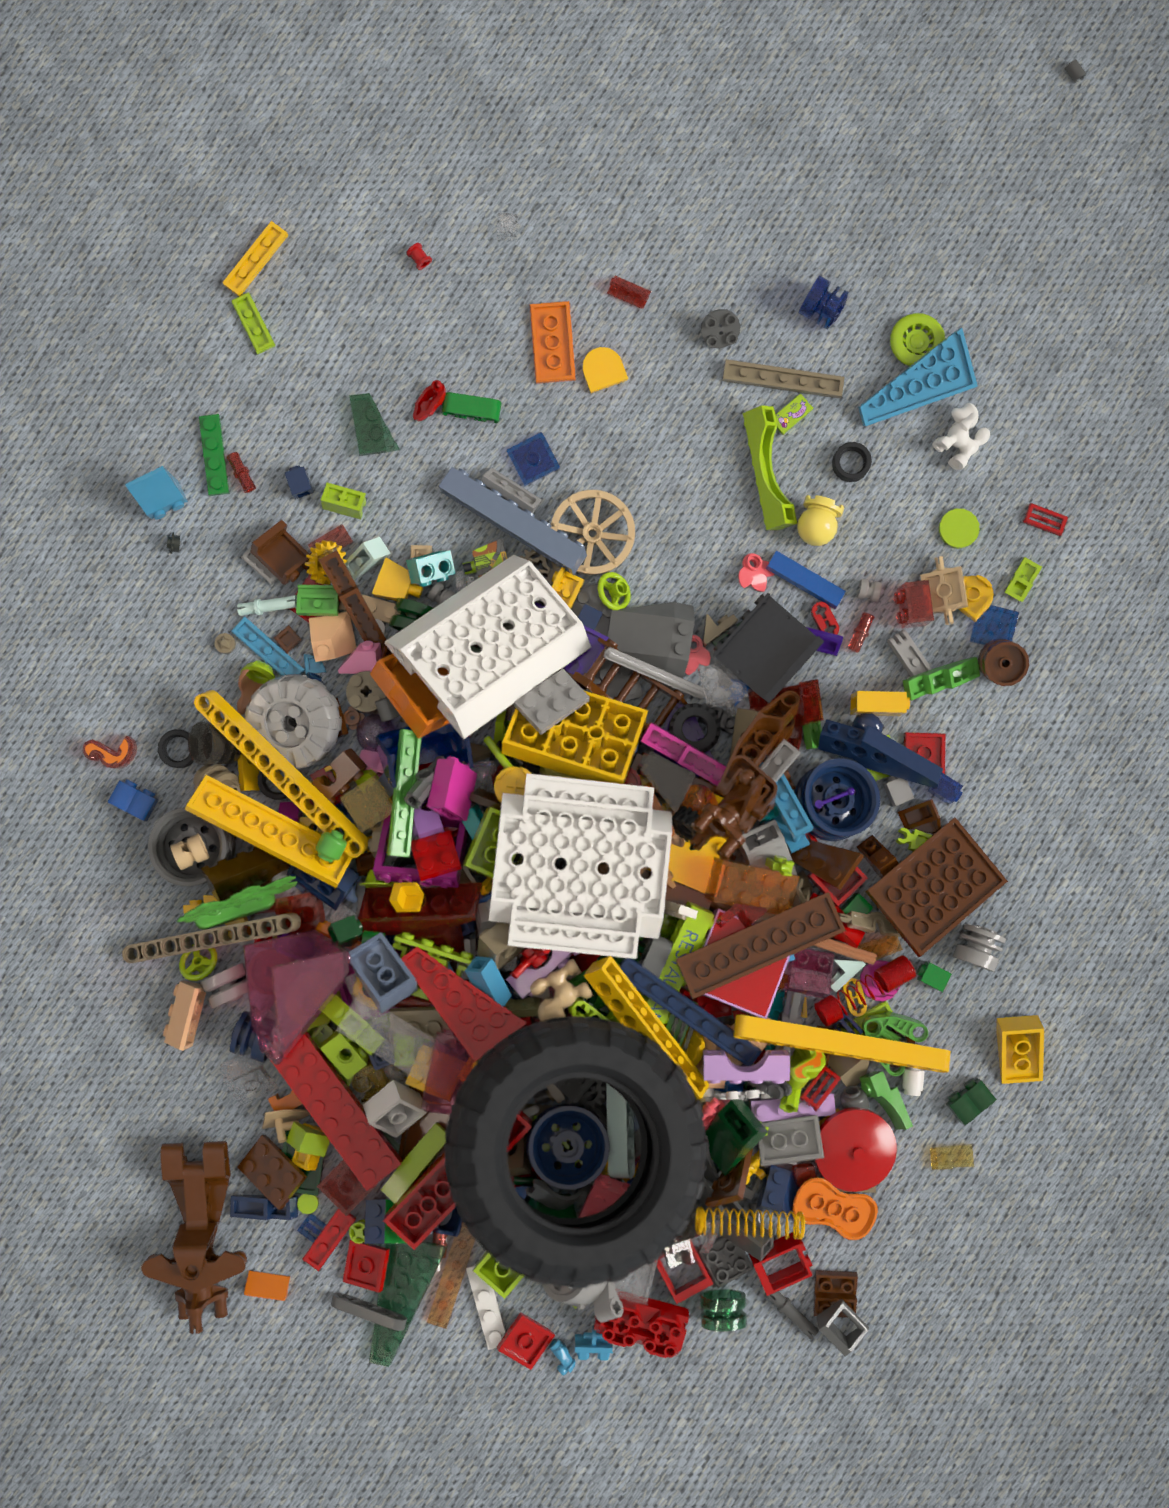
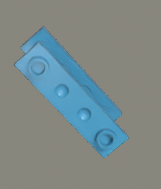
M783 774L776 782L778 790L775 805L779 811V816L772 819L776 820L790 852L793 853L810 845L805 834L813 830V825Z

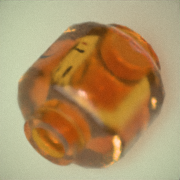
M690 785L682 792V804L687 806V808L691 807L692 811H702L707 803H712V793L705 785Z

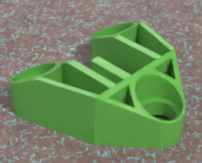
M890 1011L868 1016L862 1022L864 1036L899 1042L901 1037L886 1028L888 1025L916 1042L925 1041L928 1037V1029L921 1021ZM869 1022H877L878 1025L873 1031L867 1030ZM915 1027L923 1028L924 1032L920 1037L913 1036V1029ZM881 1063L892 1076H899L905 1070L904 1066H900L898 1070L892 1071L889 1068L890 1064Z

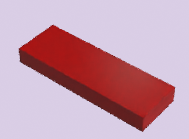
M339 1206L302 1260L319 1271L352 1226L356 1217Z

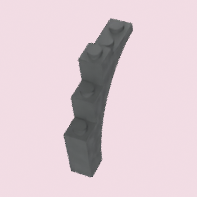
M710 1152L706 1159L703 1177L705 1184L701 1195V1207L705 1212L708 1208L705 1205L707 1197H711L714 1191L711 1188L714 1180L719 1179ZM737 1201L717 1206L721 1214L724 1208L728 1209L729 1214L733 1208L736 1209L737 1213H739L740 1209H743ZM716 1210L715 1218L720 1221L719 1211ZM725 1210L722 1219V1236L759 1261H762L773 1248L774 1234L772 1233V1237L769 1238V1231L764 1228V1237L762 1238L760 1235L761 1225L756 1221V1235L753 1237V1218L748 1214L747 1237H745V1217L743 1211H741L739 1216V1236L737 1237V1218L733 1210L731 1215V1235L728 1236L729 1219Z

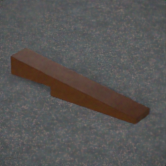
M336 547L317 556L363 641L380 643L382 652L387 639Z

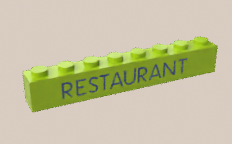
M687 901L686 907L698 911L696 919L688 916L686 920L679 918L670 938L673 942L672 950L659 977L678 991L681 986L685 985V982L675 959L702 948L706 940L707 930L712 928L715 921L714 914L710 910ZM644 996V1000L663 1025L667 1024L670 1012L649 997Z

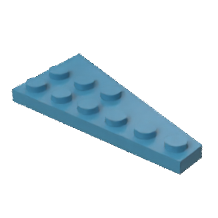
M963 328L957 329L858 406L863 426L877 423L978 387Z

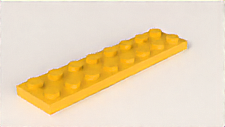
M208 775L204 777L185 807V810L335 888H337L353 858L343 852L339 860H333V862L323 860L316 851V845L321 834Z

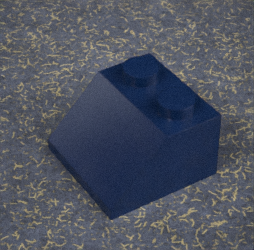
M770 1165L766 1168L765 1173L767 1175L763 1178L756 1209L761 1211L768 1210L770 1214L776 1210L778 1215L781 1211H785L788 1215L790 1211L793 1212L795 1196L805 1180L792 1171ZM790 1213L788 1220L794 1221L793 1214Z

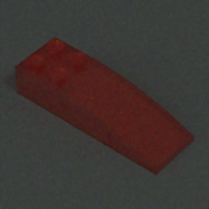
M482 883L459 884V888L447 887V889L441 886L431 885L430 887L419 885L424 893L419 912H396L389 901L393 887L366 888L357 920L362 924L363 933L364 930L385 933L386 935H399L402 932L410 934L425 933L462 925L476 919L483 885Z

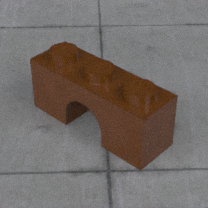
M352 748L343 751L330 764L336 772L335 782L330 781L325 775L317 777L312 782L333 805L337 802L336 797L339 794H345L351 788L349 784L353 780L355 782L364 775L363 771L368 767Z

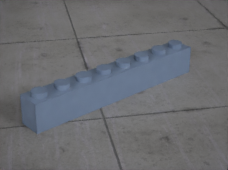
M451 467L438 486L443 494L559 567H564L572 575L576 573L587 557L584 549L585 546L577 540L574 542L569 540L568 535L561 530L556 532L548 522L543 519L541 521L534 518L535 515L527 509L524 511L519 509L517 503L511 499H503L502 495L495 489L490 491L482 481L477 478L475 480L471 479L469 474L463 469L459 468L457 470Z

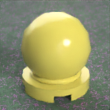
M807 495L803 503L807 510L801 514L797 524L799 536L811 546L827 544L837 533L838 523L836 518L842 516L844 506L839 505L838 507L834 505L835 500L815 495V499H810V496Z

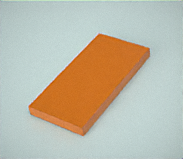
M569 301L530 304L536 384L576 381Z

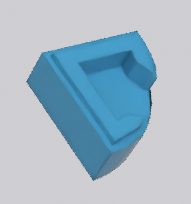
M304 654L305 674L307 672L315 674L327 673L321 661L315 662L313 655Z

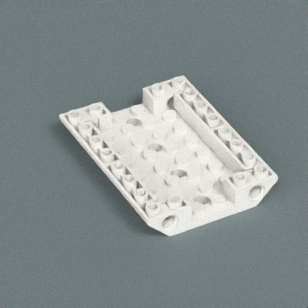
M512 555L385 641L386 646L411 675L416 672L439 700L437 708L463 739L467 738L514 704L516 700L591 648L583 623L535 566L529 560L516 555ZM538 600L542 601L545 604V607L538 608L535 606L534 602ZM503 623H511L514 629H504ZM478 645L482 651L474 653L470 646ZM444 667L448 670L449 674L441 676L437 669Z

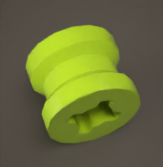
M365 1219L357 1221L349 1229V1236L355 1243L360 1244L365 1241L363 1231L365 1229Z

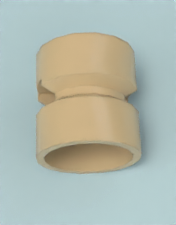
M199 834L187 838L186 843L180 841L170 846L175 861L181 870L192 866L194 861L199 863L209 859L208 851Z

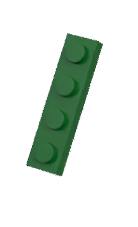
M220 415L199 416L208 495L230 494Z

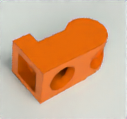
M293 1090L281 1098L278 1093L268 1098L274 1111L294 1109L302 1105Z

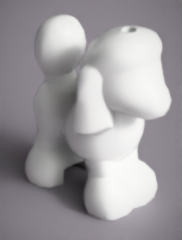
M966 403L961 408H953L951 415L955 423L952 424L947 436L938 437L932 443L938 452H943L945 449L947 451L951 446L959 448V454H956L948 461V464L954 470L963 469L967 465L969 458L978 451L979 446L984 445L990 438V431L985 427L977 431L974 439L969 437V429L977 424L979 417L976 406L971 403Z

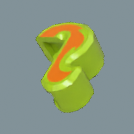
M795 1048L803 1061L790 1068V1081H786L787 1084L789 1083L792 1089L798 1090L803 1088L809 1079L815 1078L826 1064L824 1053Z

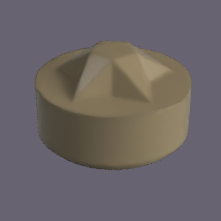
M222 633L216 637L214 645L220 653L229 654L235 649L236 641L230 634Z

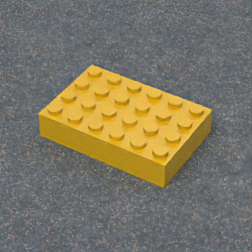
M585 691L590 697L589 702L540 735L516 708L502 741V754L582 780L624 784L646 723L648 710Z

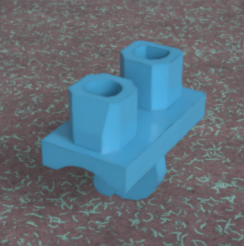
M592 1326V1332L575 1334V1353H577L579 1360L589 1359V1353H598L599 1360L608 1361L610 1353L613 1354V1344L604 1340L602 1334L596 1333V1330H593L594 1326Z

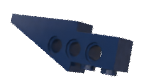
M826 719L820 734L819 750L857 760V763L866 769L937 789L943 768L868 725L863 730Z

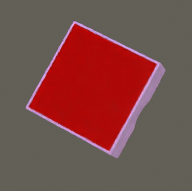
M715 909L713 911L715 921L712 928L707 930L704 946L754 925V923L723 910ZM790 956L703 994V996L731 1005L733 1008L752 1016L767 1019Z

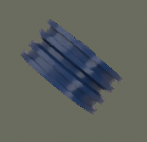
M844 758L831 759L812 768L800 778L794 790L798 801L813 825V830L808 833L824 841H840L863 832L873 823L880 807V793L874 777L861 764ZM833 777H837L839 782L834 783ZM849 787L854 788L855 795H846L836 799L833 802L835 805L832 804V801L822 806L819 813L815 812L814 803L817 800L823 801L847 791ZM851 809L855 810L854 816H851L849 813Z
M559 1104L544 1110L532 1122V1127L528 1131L526 1138V1153L532 1168L546 1183L560 1189H578L590 1184L603 1171L609 1156V1138L603 1124L594 1114L576 1105ZM575 1122H578L580 1124V1129L578 1131H575L573 1129V1124ZM553 1124L559 1125L560 1129L558 1132L552 1131L551 1127ZM569 1140L571 1148H566L564 1151V1147L561 1144L563 1141ZM587 1140L592 1142V1146L589 1149L584 1146ZM548 1143L550 1150L543 1151L542 1145ZM577 1160L582 1161V1166L580 1168L575 1167V1162ZM555 1162H561L562 1166L560 1169L554 1168Z

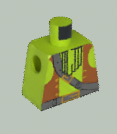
M503 539L473 550L474 561L462 564L465 575L477 572L478 578H480L507 559Z

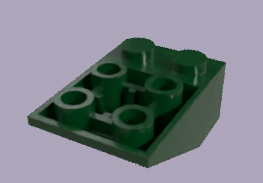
M730 1100L718 1112L705 1132L710 1156L723 1174L727 1175L768 1131L742 1100Z

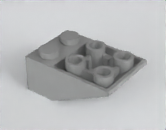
M776 820L755 828L747 834H743L745 842L739 850L761 895L798 879L794 866L791 877L782 876L779 871L771 870L765 866L766 857L774 858L775 855L786 857L787 860L792 861L787 844Z

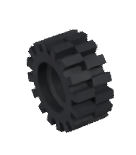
M682 806L672 816V826L675 829V833L679 834V837L681 839L684 838L688 843L698 833L692 828L691 824L700 815L697 814L696 810L692 811L691 807Z

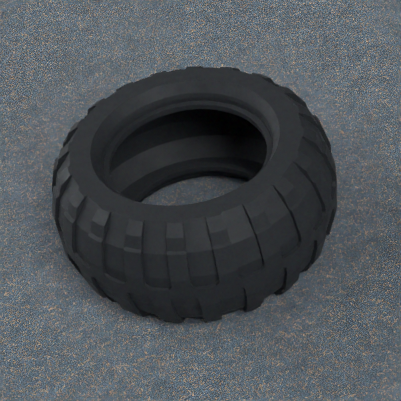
M571 1016L547 1019L516 1030L489 1049L478 1060L465 1081L461 1084L451 1108L445 1133V1171L450 1193L457 1211L469 1233L483 1249L499 1264L529 1278L531 1281L544 1285L568 1286L574 1289L588 1288L589 1285H598L605 1282L614 1283L627 1278L630 1273L646 1264H652L663 1255V1250L670 1245L676 1236H680L690 1222L688 1221L689 1216L694 1209L696 1201L701 1198L705 1184L703 1181L705 1164L709 1154L701 1104L699 1099L695 1097L692 1087L687 1081V1076L681 1067L656 1042L623 1024L594 1017ZM570 1078L598 1079L622 1095L637 1119L641 1135V1156L637 1172L625 1193L611 1206L596 1214L582 1218H560L545 1214L528 1204L517 1193L512 1183L507 1162V1148L513 1123L523 1106L543 1088Z

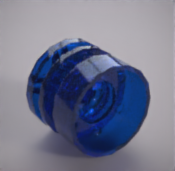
M819 275L798 313L808 319H811L815 313H818L819 316L816 324L819 325L825 317L827 321L823 328L828 330L843 311L849 292L844 290L842 295L838 297L837 294L841 288L839 286L832 293L829 292L831 281Z

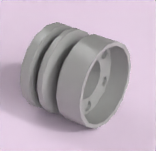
M964 924L963 929L971 932V935L961 933L960 937L968 941V944H957L953 957L995 972L999 959L991 955L992 950L1002 952L1003 948L994 944L995 941L1005 944L1006 938L991 929L979 925Z

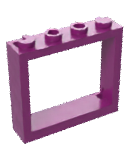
M387 805L373 868L376 880L385 881V883L417 882L425 887L434 885L446 889L447 887L459 888L462 869L421 881L417 869L384 866L392 805ZM422 808V810L429 811V808ZM440 815L443 827L459 828L455 848L462 868L468 831L462 821H450Z

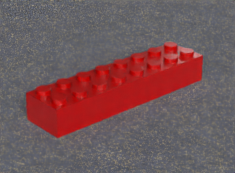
M304 1026L297 1029L266 1053L267 1057L366 1191L402 1164V1158L382 1131L369 1125L362 1104Z
M522 1110L513 1123L508 1140L507 1153L532 1127L533 1120ZM445 1153L388 1210L383 1220L413 1250L456 1207L450 1193L445 1171Z

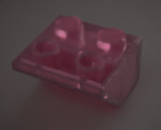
M809 949L795 953V960L789 961L785 992L788 990L818 998H825L830 995L834 954Z

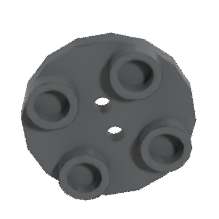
M717 309L705 316L701 323L700 331L708 347L724 348L737 342L741 326L738 317L732 311Z

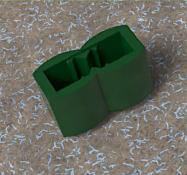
M978 1078L968 1080L964 1084L965 1088L960 1092L952 1093L948 1097L949 1101L946 1103L963 1125L970 1123L997 1100L982 1080Z

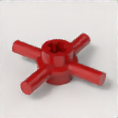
M525 947L521 952V963L511 972V976L517 979L530 965L534 969L538 968L549 957L547 954L550 950Z

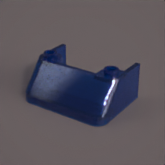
M451 723L421 737L419 765L431 763L437 756H444L446 759L447 757L458 758L460 763L465 761L470 769L474 768L469 736L463 739ZM408 726V727H404V728H400V729L411 730V728H410L409 726ZM400 729L380 733L375 736L384 774L392 788L397 787L395 773Z

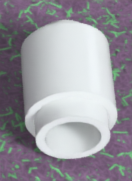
M910 1067L905 1068L902 1082L904 1094L911 1096L921 1095L924 1084V1070Z

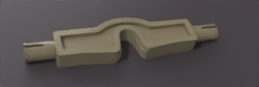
M854 911L848 914L838 913L841 921L847 923L849 928L870 933L875 931L877 923L881 935L901 937L881 912H871L869 914Z

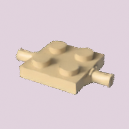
M939 556V558H934L936 569L931 573L920 576L927 615L944 613L945 625H950L954 623L952 612L956 609L968 607L962 567L944 568L943 556Z

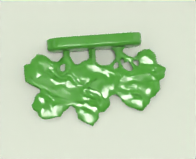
M287 876L262 887L259 885L247 887L241 892L230 896L227 900L201 903L195 909H191L184 916L179 917L176 922L190 923L194 921L199 929L206 930L268 910L275 903V894L285 892L297 885V881L291 882L296 876Z

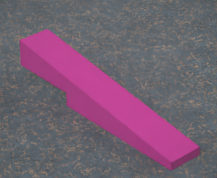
M649 722L640 738L641 742L715 785L719 784L727 767L652 722Z

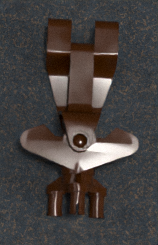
M786 691L761 709L738 740L716 788V792L724 798L717 806L707 803L702 809L700 816L691 824L692 828L698 832L689 841L690 845L695 843L694 849L701 850L709 838L721 837L727 840L717 850V854L722 859L728 860L737 847L740 848L744 844L745 838L742 832L747 834L754 826L756 820L761 821L773 809L778 786L758 766L771 751L776 749L783 739L787 741L793 734L794 716L798 711L800 697L796 692Z
M227 1141L204 1142L203 1160L200 1161L187 1160L183 1143H163L160 1151L162 1180L170 1184L184 1223L179 1225L173 1243L174 1257L168 1259L162 1253L152 1254L144 1261L141 1270L144 1276L181 1288L175 1292V1301L178 1302V1318L180 1320L189 1319L190 1334H194V1329L196 1334L203 1331L201 1314L210 1303L214 1302L215 1318H224L228 1315V1288L216 1283L243 1272L247 1262V1255L243 1251L238 1250L234 1253L224 1251L219 1256L215 1254L213 1249L231 1177Z

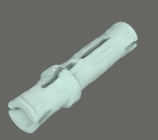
M297 595L267 600L255 599L254 602L238 603L237 608L241 609H237L240 616L249 614L262 615L264 612L296 608Z

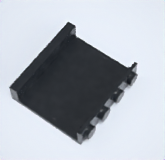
M767 593L765 596L761 594L754 602L757 606L752 611L748 609L740 618L743 620L738 627L734 625L728 631L727 635L729 637L726 641L723 642L721 640L713 649L715 651L713 656L768 704L824 642V640L814 635L770 596V593Z

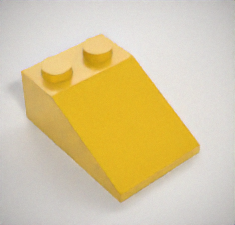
M1039 1016L996 1018L1001 1084L1043 1081L1044 1027Z

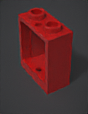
M793 1232L789 1233L788 1239L783 1236L774 1240L772 1250L762 1261L749 1254L767 1296L813 1276L809 1268L813 1266L808 1254H803V1251L806 1250L803 1241L797 1238L794 1239ZM794 1249L796 1250L800 1262L767 1276L762 1265L763 1263Z
M680 1235L674 1238L673 1243L663 1250V1255L655 1261L676 1304L713 1285L712 1278L689 1235L685 1237ZM688 1245L703 1275L676 1289L660 1259Z

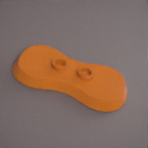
M812 1178L805 1181L798 1190L793 1203V1213L796 1215L798 1211L803 1212L805 1224L827 1225L848 1240H858L865 1237L872 1229L877 1218L878 1207L874 1199L868 1195L843 1193L823 1178Z

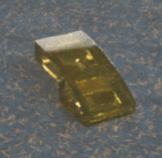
M972 1144L930 1148L932 1170L974 1167Z

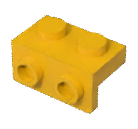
M561 567L559 572L555 571L552 577V588L571 609L584 583V579L566 572L565 568Z

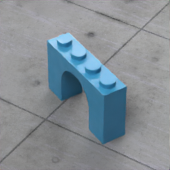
M476 956L466 968L465 972L471 984L504 1007L512 995L494 960L489 957ZM448 963L447 968L454 972L450 963Z

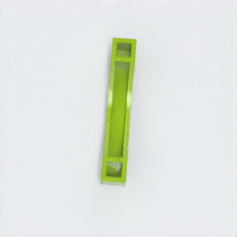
M761 405L743 413L744 426L747 432L748 446L751 452L766 530H781L798 523L794 504L780 490L773 472L772 445L777 429L774 407Z

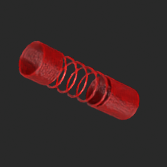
M901 955L874 970V978L867 974L865 975V983L859 979L856 980V988L852 985H847V994L842 990H838L837 998L829 995L814 1003L816 1013L822 1023L829 1027L843 1019V1012L848 1016L847 1011L841 1004L839 992L846 995L853 1009L857 1011L854 1002L849 996V986L858 993L863 1005L866 1006V1002L858 990V981L867 988L871 998L874 1001L876 1000L867 985V976L876 982L879 991L884 996V991L889 993L916 978V972L909 959Z

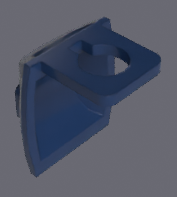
M455 1207L439 1224V1228H435L432 1232L457 1237L463 1224L457 1208Z

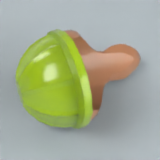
M260 660L250 662L240 671L238 685L242 694L237 702V712L240 715L245 714L246 707L251 702V696L264 683L275 678L272 667L266 664V662Z

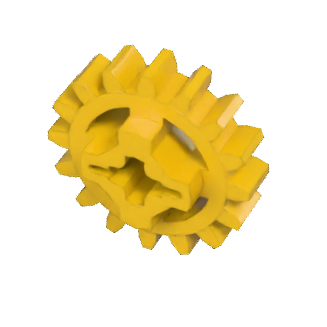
M322 540V543H315L316 548L310 547L312 553L311 555H306L309 559V562L305 563L306 566H309L306 572L311 574L310 579L315 580L316 583L330 585L331 581L317 556L336 547L342 560L346 563L347 560L343 559L346 553L341 551L342 546L336 545V542Z

